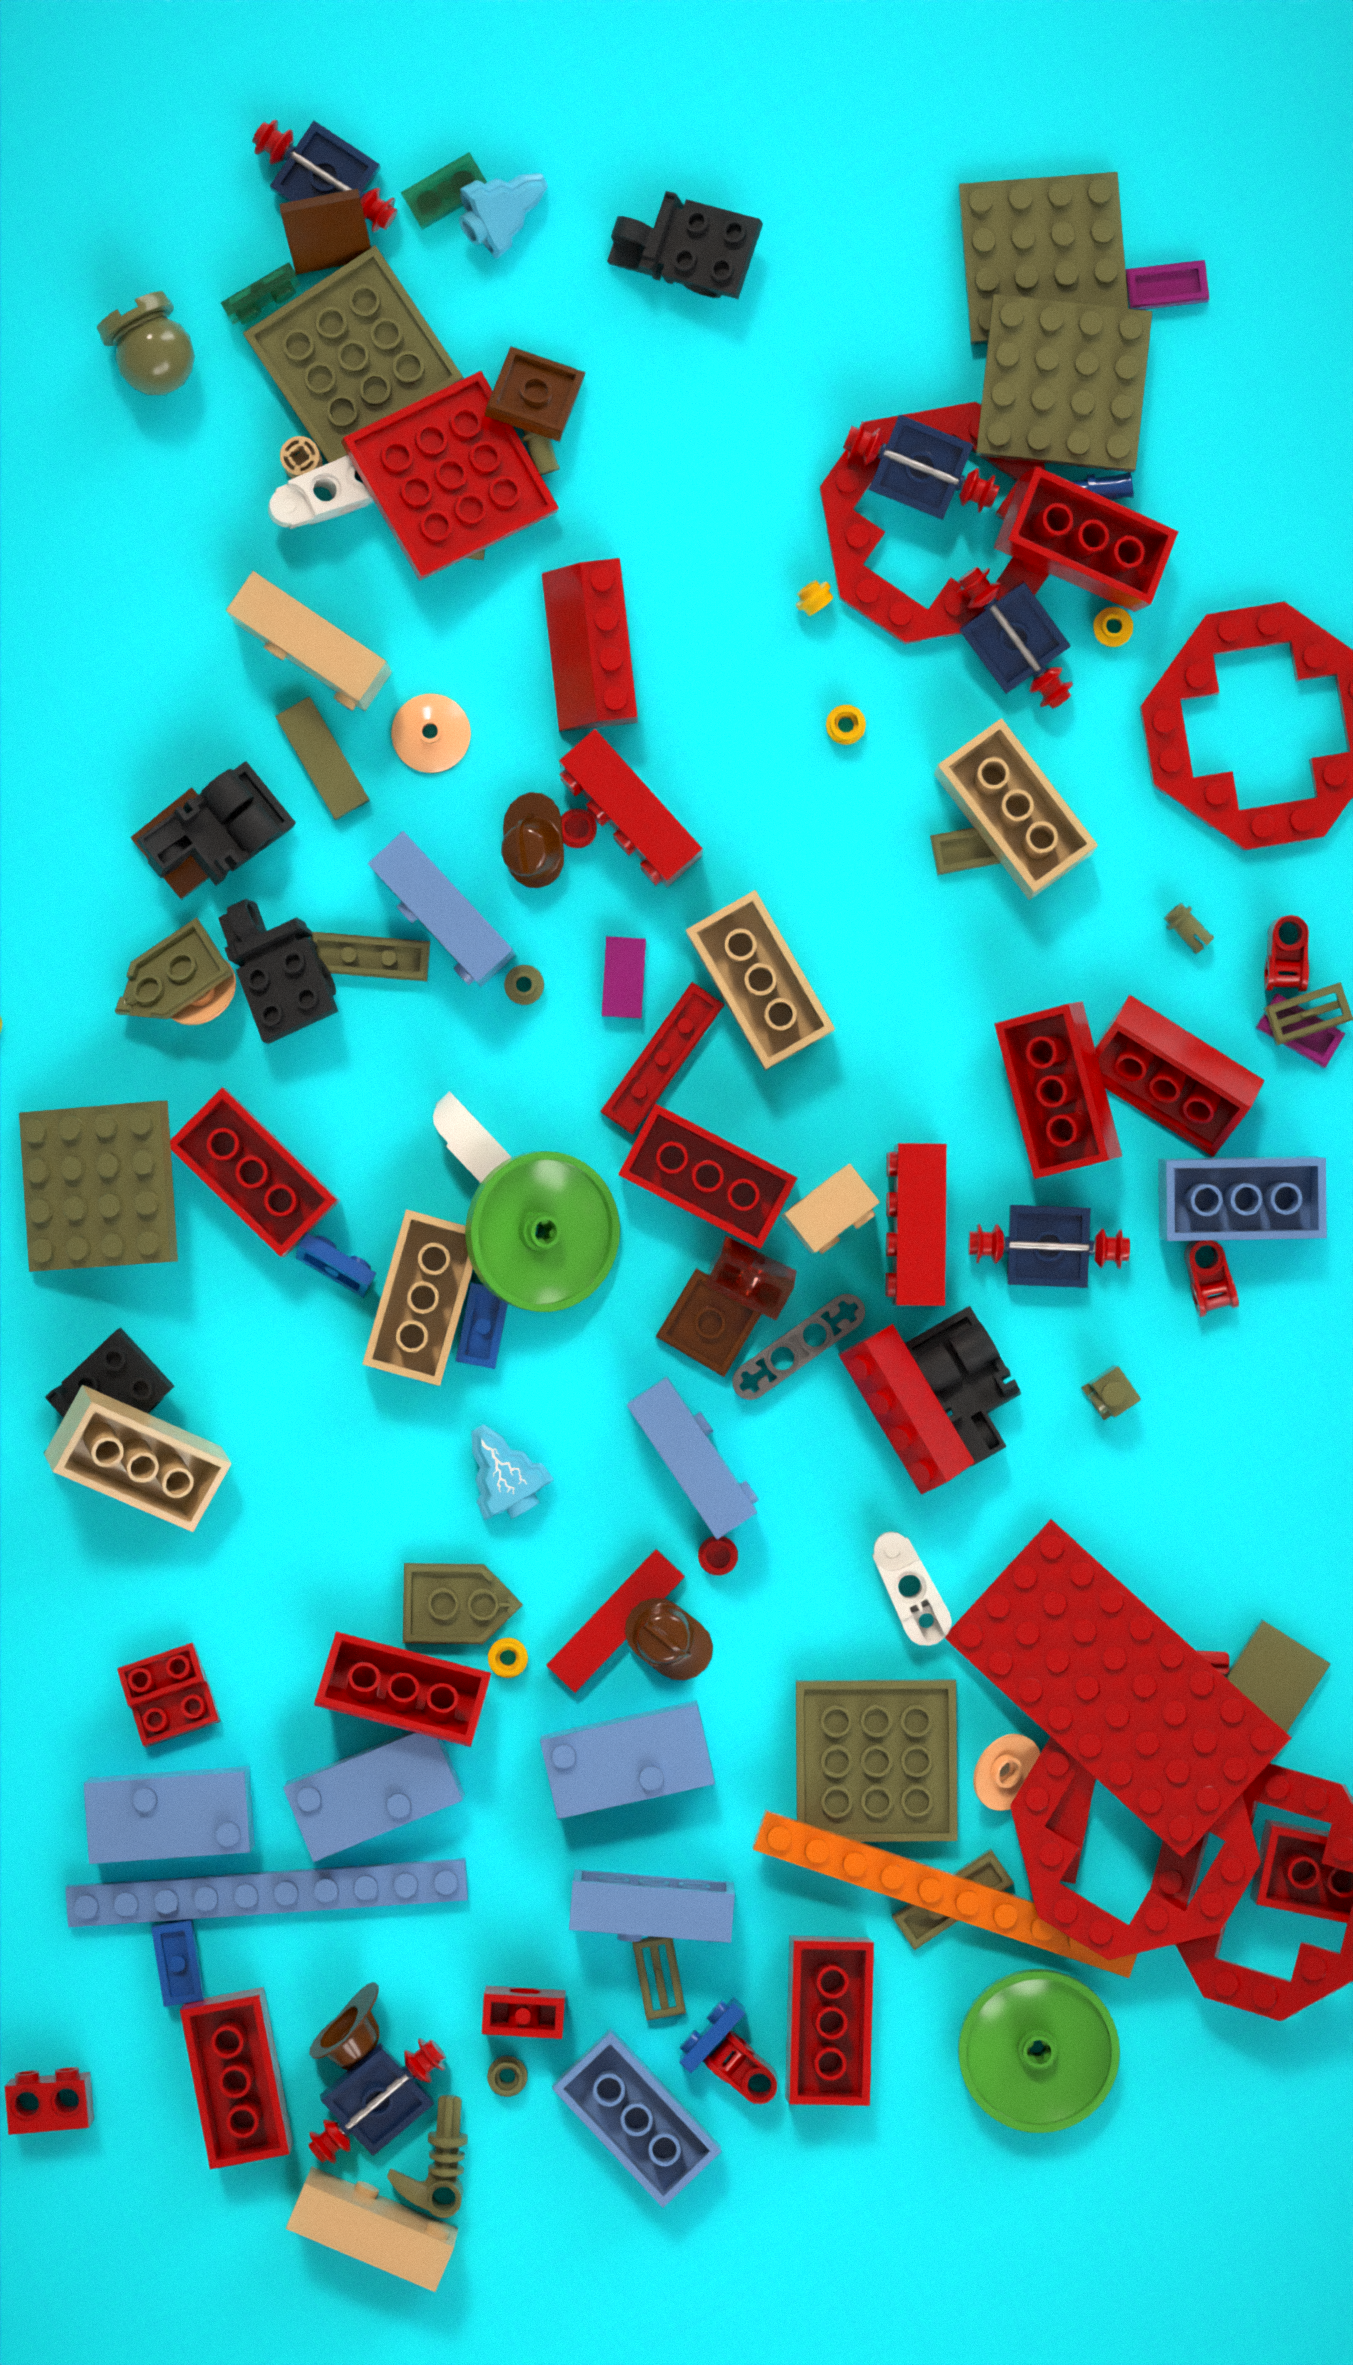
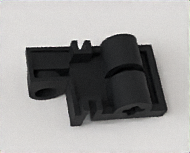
M666 191L654 228L633 218L617 217L611 234L613 245L607 262L610 265L650 275L660 281L662 275L667 283L673 284V282L683 284L687 289L703 296L720 298L721 295L739 299L763 223L755 217L687 199L683 205L676 193Z
M245 761L234 770L228 769L217 776L198 796L187 800L183 808L181 806L177 807L174 813L140 836L136 842L149 856L148 864L160 878L173 872L191 855L216 886L225 879L229 870L232 872L291 830L296 822L247 761Z
M248 899L227 907V914L218 917L227 940L228 947L224 948L229 961L240 966V968L236 969L263 1042L270 1044L339 1012L333 995L336 994L333 978L324 962L318 958L315 950L318 948L317 944L308 938L313 936V934L307 928L304 921L296 917L267 931L257 903Z
M968 1306L907 1341L905 1345L946 1413L952 1411L953 1415L949 1416V1419L975 1461L971 1465L972 1467L1006 1448V1444L988 1416V1413L1021 1395V1391L1015 1379L1004 1384L1003 1380L1011 1376L1010 1371L1001 1359L988 1332L982 1323L979 1322L971 1306Z
M119 1328L61 1382L62 1385L51 1390L45 1396V1399L64 1418L81 1386L84 1385L148 1414L175 1386L126 1332Z

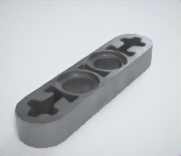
M841 1294L741 1365L735 1371L732 1378L735 1392L741 1398L747 1400H754L764 1395L858 1327L865 1316L863 1302L852 1294ZM841 1301L848 1305L854 1302L858 1307L854 1311L856 1319L850 1323L845 1318L835 1324L841 1331L834 1336L830 1324L822 1319L821 1315L828 1311L830 1318H833L840 1312L838 1304ZM812 1323L822 1325L826 1331L825 1341L817 1347L808 1345L803 1338L804 1329ZM778 1347H787L793 1352L794 1362L786 1370L776 1369L772 1365L771 1355ZM764 1358L767 1368L777 1378L769 1382L767 1375L758 1380L759 1389L754 1393L749 1388L744 1391L741 1390L739 1387L743 1382L741 1374L745 1371H748L751 1375L757 1373L762 1368L756 1362Z

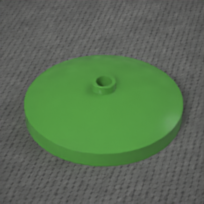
M533 1151L523 1153L504 1161L494 1168L477 1188L471 1200L466 1218L465 1237L467 1252L480 1281L501 1301L516 1308L529 1311L553 1312L563 1310L580 1303L590 1296L604 1281L614 1263L620 1237V1223L616 1203L603 1179L581 1160L559 1152ZM536 1226H538V1234L535 1236Z
M1027 1969L1008 1974L986 1987L973 2001L960 2028L958 2060L964 2082L971 2096L993 2119L1019 2131L1030 2133L1055 2132L1081 2122L1090 2116L1105 2100L1118 2072L1120 2059L1119 2038L1107 2007L1086 1984L1062 1972L1048 1969ZM1041 2040L1044 2045L1043 2049L1037 2053L1030 2051L1029 2048L1033 2047V2042Z

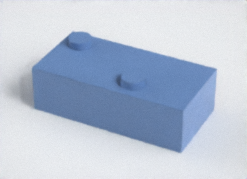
M404 831L367 863L375 874L400 899L401 902L396 906L399 911L412 924L418 919L458 962L453 969L468 986L475 981L482 987L516 956L507 942Z
M1326 1158L1158 1159L1159 1239L1165 1241L1327 1238Z
M667 1376L627 1402V1407L716 1539H719L757 1513L754 1503L759 1501L758 1497L746 1480L739 1484L708 1437L709 1434L714 1432L701 1412L696 1415L692 1414Z
M697 1700L541 1735L540 1743L557 1819L715 1784Z
M411 1731L287 1781L283 1787L313 1862L463 1801L465 1796L443 1740Z
M249 1766L90 1777L84 1783L89 1864L249 1853L255 1846Z
M575 1869L572 1884L569 1930L617 1934L618 1940L639 1942L642 1936L731 1943L735 1898L734 1882Z
M612 2028L599 2038L552 2085L555 2093L662 2208L722 2152L721 2145Z

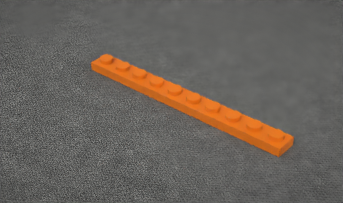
M766 1809L752 1845V1849L1126 1978L1130 1977L1137 1954L1107 1960L1038 1918L1034 1901Z

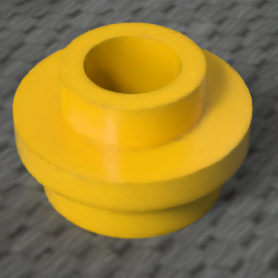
M817 580L810 582L797 593L800 600L795 606L799 611L804 610L808 616L815 614L833 599V595L829 591L831 586L827 581L821 584Z
M1108 607L1096 616L1093 623V632L1101 644L1107 647H1118L1125 644L1131 637L1133 621L1125 610L1119 607ZM1109 620H1116L1120 623L1121 630L1118 633H1111L1107 630L1106 624Z
M852 705L837 706L827 717V733L838 744H853L865 732V717L858 708ZM847 718L852 721L853 729L850 732H842L839 729L838 722L841 719Z
M506 1637L497 1640L491 1646L488 1653V1663L491 1670L504 1678H512L519 1675L525 1669L528 1662V1653L525 1646L515 1638ZM505 1650L513 1651L516 1656L515 1662L510 1665L504 1664L500 1658L501 1653Z

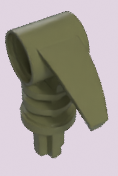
M442 2095L438 2098L436 2131L428 2133V2143L435 2146L434 2150L429 2151V2158L433 2159L434 2163L428 2166V2177L423 2181H418L393 2168H390L387 2175L390 2183L403 2197L413 2204L429 2210L431 2214L439 2218L451 2217L459 2210L464 2192L463 2185L458 2178V2175L464 2173V2167L459 2165L458 2161L465 2159V2153L460 2151L459 2147L468 2143V2135L460 2132L462 2099L456 2095ZM440 2187H448L454 2192L456 2198L451 2203L443 2204L435 2199L433 2192Z

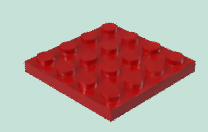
M482 371L343 437L341 442L419 581L557 513L559 509L513 426L485 416V410L493 391Z

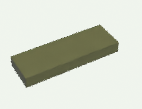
M310 696L275 716L335 820L340 819L370 801Z
M312 932L313 936H310V939L317 944L318 948L315 950L318 958L324 962L330 974L427 982L430 941Z
M991 1848L953 1873L1001 1891L1014 1884ZM910 1903L892 1914V1918L914 1950L959 1921Z

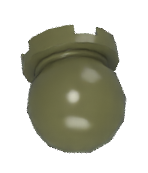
M158 291L134 299L138 307L122 316L118 309H116L97 326L100 339L105 346L117 345L115 360L120 375L135 390L147 395H166L183 386L192 372L195 359L189 334L179 323L168 319V316L174 309L171 300L166 297L163 291Z

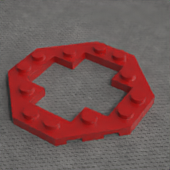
M970 402L903 415L974 444L971 451L976 453L981 409L979 403ZM898 416L865 421L864 429L872 434L880 428L883 436L882 447L883 443H888ZM845 450L819 489L839 600L903 644L962 634L959 631V627L984 610V608L967 607L971 597L967 592L957 593V590L962 586L959 582L950 577L930 608L927 609L864 566L866 560L885 535V531L854 511V508L870 487L881 459L877 458L879 455L877 454L872 463L864 466L863 456L855 453L850 459H847L849 451ZM980 456L1016 481V484L996 511L995 515L1004 521L1021 475L1035 466L1045 470L1044 463ZM1013 557L995 582H1000L1001 584L996 598L999 599L1023 580L1032 593L1036 595L1050 574Z
M1285 601L1206 614L1139 707L1152 786L1163 794L1170 796L1184 806L1188 812L1209 827L1219 831L1243 851L1323 838L1353 797V650ZM1289 643L1296 682L1335 675L1348 752L1309 759L1315 798L1239 810L1233 771L1193 777L1181 701L1218 695L1220 693L1213 655Z
M1050 1737L1010 1805L1038 1918L1107 1960L1221 1933L1261 1864L1243 1793L1208 1830L1224 1840L1225 1843L1186 1910H1181L1149 1890L1128 1925L1060 1883L1080 1848L1046 1828L1082 1765Z
M1269 1763L1243 1792L1251 1827L1258 1802L1330 1823L1331 1827L1321 1863L1353 1873V1797L1346 1785ZM1207 1831L1184 1858L1163 1841L1150 1891L1185 1911L1194 1895L1210 1832ZM1353 1904L1340 1953L1301 1942L1291 1980L1218 1958L1227 1922L1221 1933L1175 1944L1204 1998L1277 2021H1285L1299 2013V2011L1353 1982Z

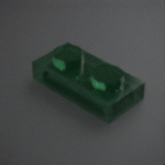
M470 152L405 189L401 192V195L421 230L463 206L460 198L461 188L476 180L484 184L487 181Z
M288 262L220 303L232 325L239 321L241 324H246L256 319L262 313L261 308L275 301L276 304H279L291 298L296 293L295 288L301 284L297 274Z

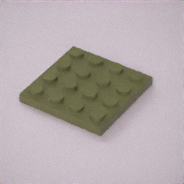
M1118 172L959 184L958 192L970 345L988 343L993 294L1128 309Z
M376 245L243 332L244 337L328 463L348 455L341 444L343 437L464 379Z
M993 294L976 456L1134 473L1137 462L1153 311Z
M149 1101L19 1113L29 1272L178 1262L168 1101Z
M956 1679L796 1680L797 1820L859 1842L957 1841Z

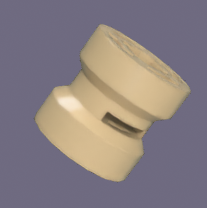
M295 436L288 439L282 445L280 461L286 474L291 479L323 466L322 456L311 439L304 436Z

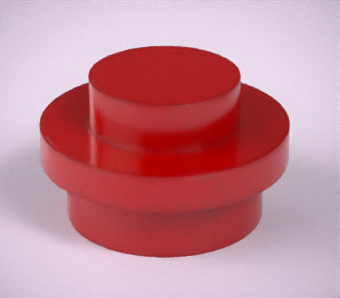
M575 808L566 811L561 816L563 843L575 849L584 848L591 844L597 833V824L594 817L584 809Z
M711 1536L701 1544L698 1559L702 1568L709 1574L716 1576L725 1575L736 1566L738 1550L734 1542L729 1538L722 1536L716 1539L715 1536Z

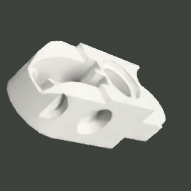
M347 455L293 478L286 485L276 488L268 504V514L271 520L278 526L293 529L308 523L313 525L368 506L374 500L365 484L355 479L354 475L358 474ZM316 487L326 488L331 493L332 500L321 501L315 496L313 489Z
M450 1091L435 1104L436 1108L433 1114L434 1126L439 1134L448 1142L446 1147L480 1183L494 1168L512 1158Z
M892 1531L881 1534L874 1543L872 1557L904 1631L911 1641L918 1645L929 1646L940 1642L950 1631L949 1628H951L952 1623L950 1612L909 1538H904L898 1532ZM907 1575H914L920 1581V1589L912 1596H904L898 1589L900 1580ZM925 1613L931 1614L934 1619L933 1624L928 1628H923L919 1625V1618Z

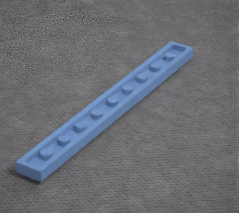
M466 1858L76 1884L65 1887L68 1927L468 1900Z

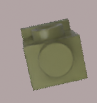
M1116 1365L1111 1366L1081 1387L1103 1420L1110 1416L1117 1417L1141 1400L1124 1373Z

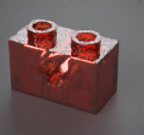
M725 1236L708 1268L705 1286L777 1320L794 1289L797 1271Z

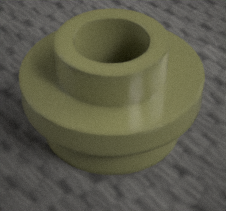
M516 966L509 971L505 978V992L517 1004H532L543 993V977L532 966ZM522 977L529 978L532 982L531 989L527 992H521L517 989V981Z
M501 2056L494 2060L489 2067L487 2074L488 2084L500 2096L511 2097L517 2095L526 2085L527 2069L518 2058L514 2056ZM504 2069H511L515 2073V2078L511 2082H505L501 2079L500 2072Z

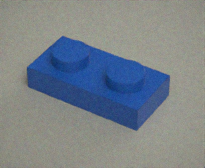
M307 1232L298 1247L295 1258L364 1298L372 1286L376 1272L371 1270V1266L360 1257H348L336 1250V1245L326 1237L320 1235L314 1237Z
M471 1283L456 1361L495 1369L508 1304L501 1301L481 1284Z
M193 1919L153 1925L151 1930L164 2007L203 2001L205 1993Z
M735 1997L727 2004L721 2000L706 2017L710 2021L708 2026L700 2034L694 2030L680 2045L679 2048L683 2053L680 2055L679 2063L692 2073L745 2015L746 2007Z

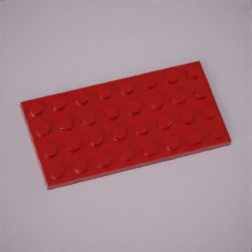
M1052 1519L1049 1520L957 1621L945 1637L952 1646L1182 1858L1187 1855L1292 1739L1291 1736Z

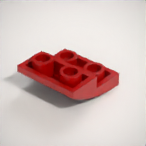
M193 1642L117 1668L127 1704L132 1709L141 1742L145 1748L221 1722L208 1679Z

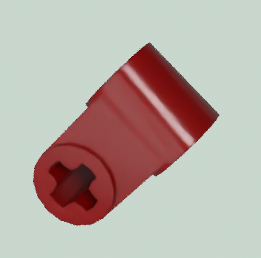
M1298 916L1279 917L1271 923L1267 933L1264 988L1266 991H1272L1274 987L1298 988L1299 992H1306L1309 979L1308 926ZM1285 922L1293 924L1297 929V939L1291 945L1283 943L1279 938V928ZM1278 972H1293L1294 975H1279Z
M1212 1240L1191 1241L1184 1251V1260L1191 1282L1192 1298L1199 1317L1206 1316L1207 1311L1229 1305L1232 1308L1239 1307L1236 1287L1229 1272L1222 1246ZM1209 1245L1214 1252L1213 1262L1206 1267H1199L1195 1261L1196 1251L1202 1246ZM1217 1293H1221V1294H1219V1295H1215V1296L1208 1297V1296H1210V1295H1214V1294H1217Z
M732 2030L727 2033L726 2039L717 2050L703 2060L705 2065L715 2075L730 2084L748 2101L754 2104L768 2103L777 2092L778 2077L774 2068ZM732 2051H735V2052L729 2057V2059H728L726 2062H724L725 2059L730 2055V2053H731ZM754 2074L766 2075L771 2081L769 2089L764 2092L752 2090L748 2081Z

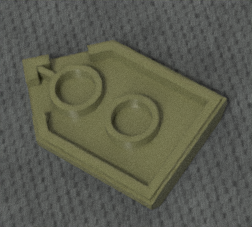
M197 917L131 961L126 975L128 982L123 997H119L115 1009L116 1014L169 1019L233 975L232 970Z
M404 1563L403 1643L484 1644L523 1606L517 1597L485 1564Z

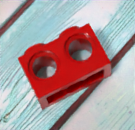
M78 2067L56 2069L55 2075L39 2076V2071L37 2070L15 2073V2078L10 2079L4 2086L8 2135L89 2128L94 2121L90 2072L79 2073ZM72 2089L79 2097V2104L76 2106L65 2105L60 2099V2090ZM23 2092L33 2093L38 2098L39 2107L34 2110L26 2109L20 2102V2094Z

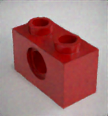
M486 1985L483 1999L481 2034L562 2039L566 1990Z

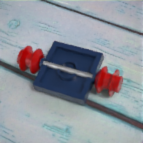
M276 119L270 124L263 122L257 129L252 139V142L256 144L254 153L259 155L263 151L268 152L271 165L284 159L286 160L270 184V189L288 202L358 188L364 217L373 222L372 232L375 233L380 228L386 230L391 225L398 212L394 208L396 199L392 197L386 202L380 199L381 189L378 187L365 193L381 169L379 163L314 120L296 147L293 146V130L289 129L285 133H281L277 130L278 120Z
M900 414L888 443H883L882 447L883 436L880 428L871 434L865 431L863 421L859 428L851 426L843 445V449L849 451L847 459H850L855 453L863 456L864 466L872 463L877 454H879L877 458L881 459L869 487L870 491L941 520L944 519L955 490L959 491L960 488L959 498L961 506H964L969 501H973L978 505V513H981L984 506L991 509L1000 487L993 484L995 475L987 481L979 478L978 468L969 472L965 481V476L961 475L974 444Z
M978 566L974 567L958 580L962 586L957 590V593L967 592L971 597L967 605L968 608L983 607L984 610L959 627V631L1006 694L1033 675L1034 679L1032 680L1029 692L1041 693L1043 699L1040 707H1045L1048 704L1052 709L1058 707L1071 696L1068 690L1072 687L1073 682L1063 683L1060 680L1059 676L1063 670L1062 667H1050L1047 669L1045 665L1070 648V643L1024 580L997 599L996 596L1000 589V582L990 584L986 578L990 569L986 568L981 571Z
M1009 1205V1231L1005 1241L1004 1233L998 1224H995L992 1232H983L981 1225L977 1224L976 1231H969L968 1255H975L976 1263H979L982 1256H991L993 1263L997 1264L1003 1256V1250L1004 1253H1008L1006 1285L1088 1288L1089 1256L1094 1255V1261L1099 1268H1103L1106 1261H1114L1117 1269H1120L1122 1261H1129L1130 1238L1123 1237L1122 1229L1118 1230L1115 1237H1107L1105 1230L1101 1228L1096 1234L1094 1242L1089 1240L1091 1208Z
M419 2038V2050L415 2053L408 2050L404 2051L405 2066H402L384 2045L380 2043L320 2094L321 2102L337 2117L339 2122L325 2119L323 2120L325 2130L321 2134L314 2131L309 2132L312 2141L308 2145L312 2153L322 2163L329 2160L335 2164L337 2163L335 2153L339 2149L346 2152L351 2150L349 2135L353 2134L374 2156L434 2104L433 2098L415 2079L430 2083L432 2081L430 2076L431 2070L434 2068L442 2071L445 2070L442 2061L446 2058V2055L435 2041L430 2039L426 2043L423 2039Z

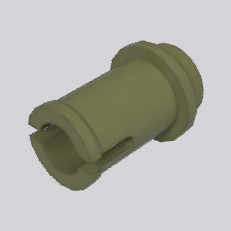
M523 430L525 436L522 437V442H527L532 461L540 475L559 470L560 467L557 464L551 439Z
M1179 903L1164 917V920L1168 923L1166 928L1168 930L1173 928L1193 950L1192 952L1197 954L1204 948L1194 937V934L1206 946L1214 939V936L1192 915L1191 906L1185 907L1182 903Z

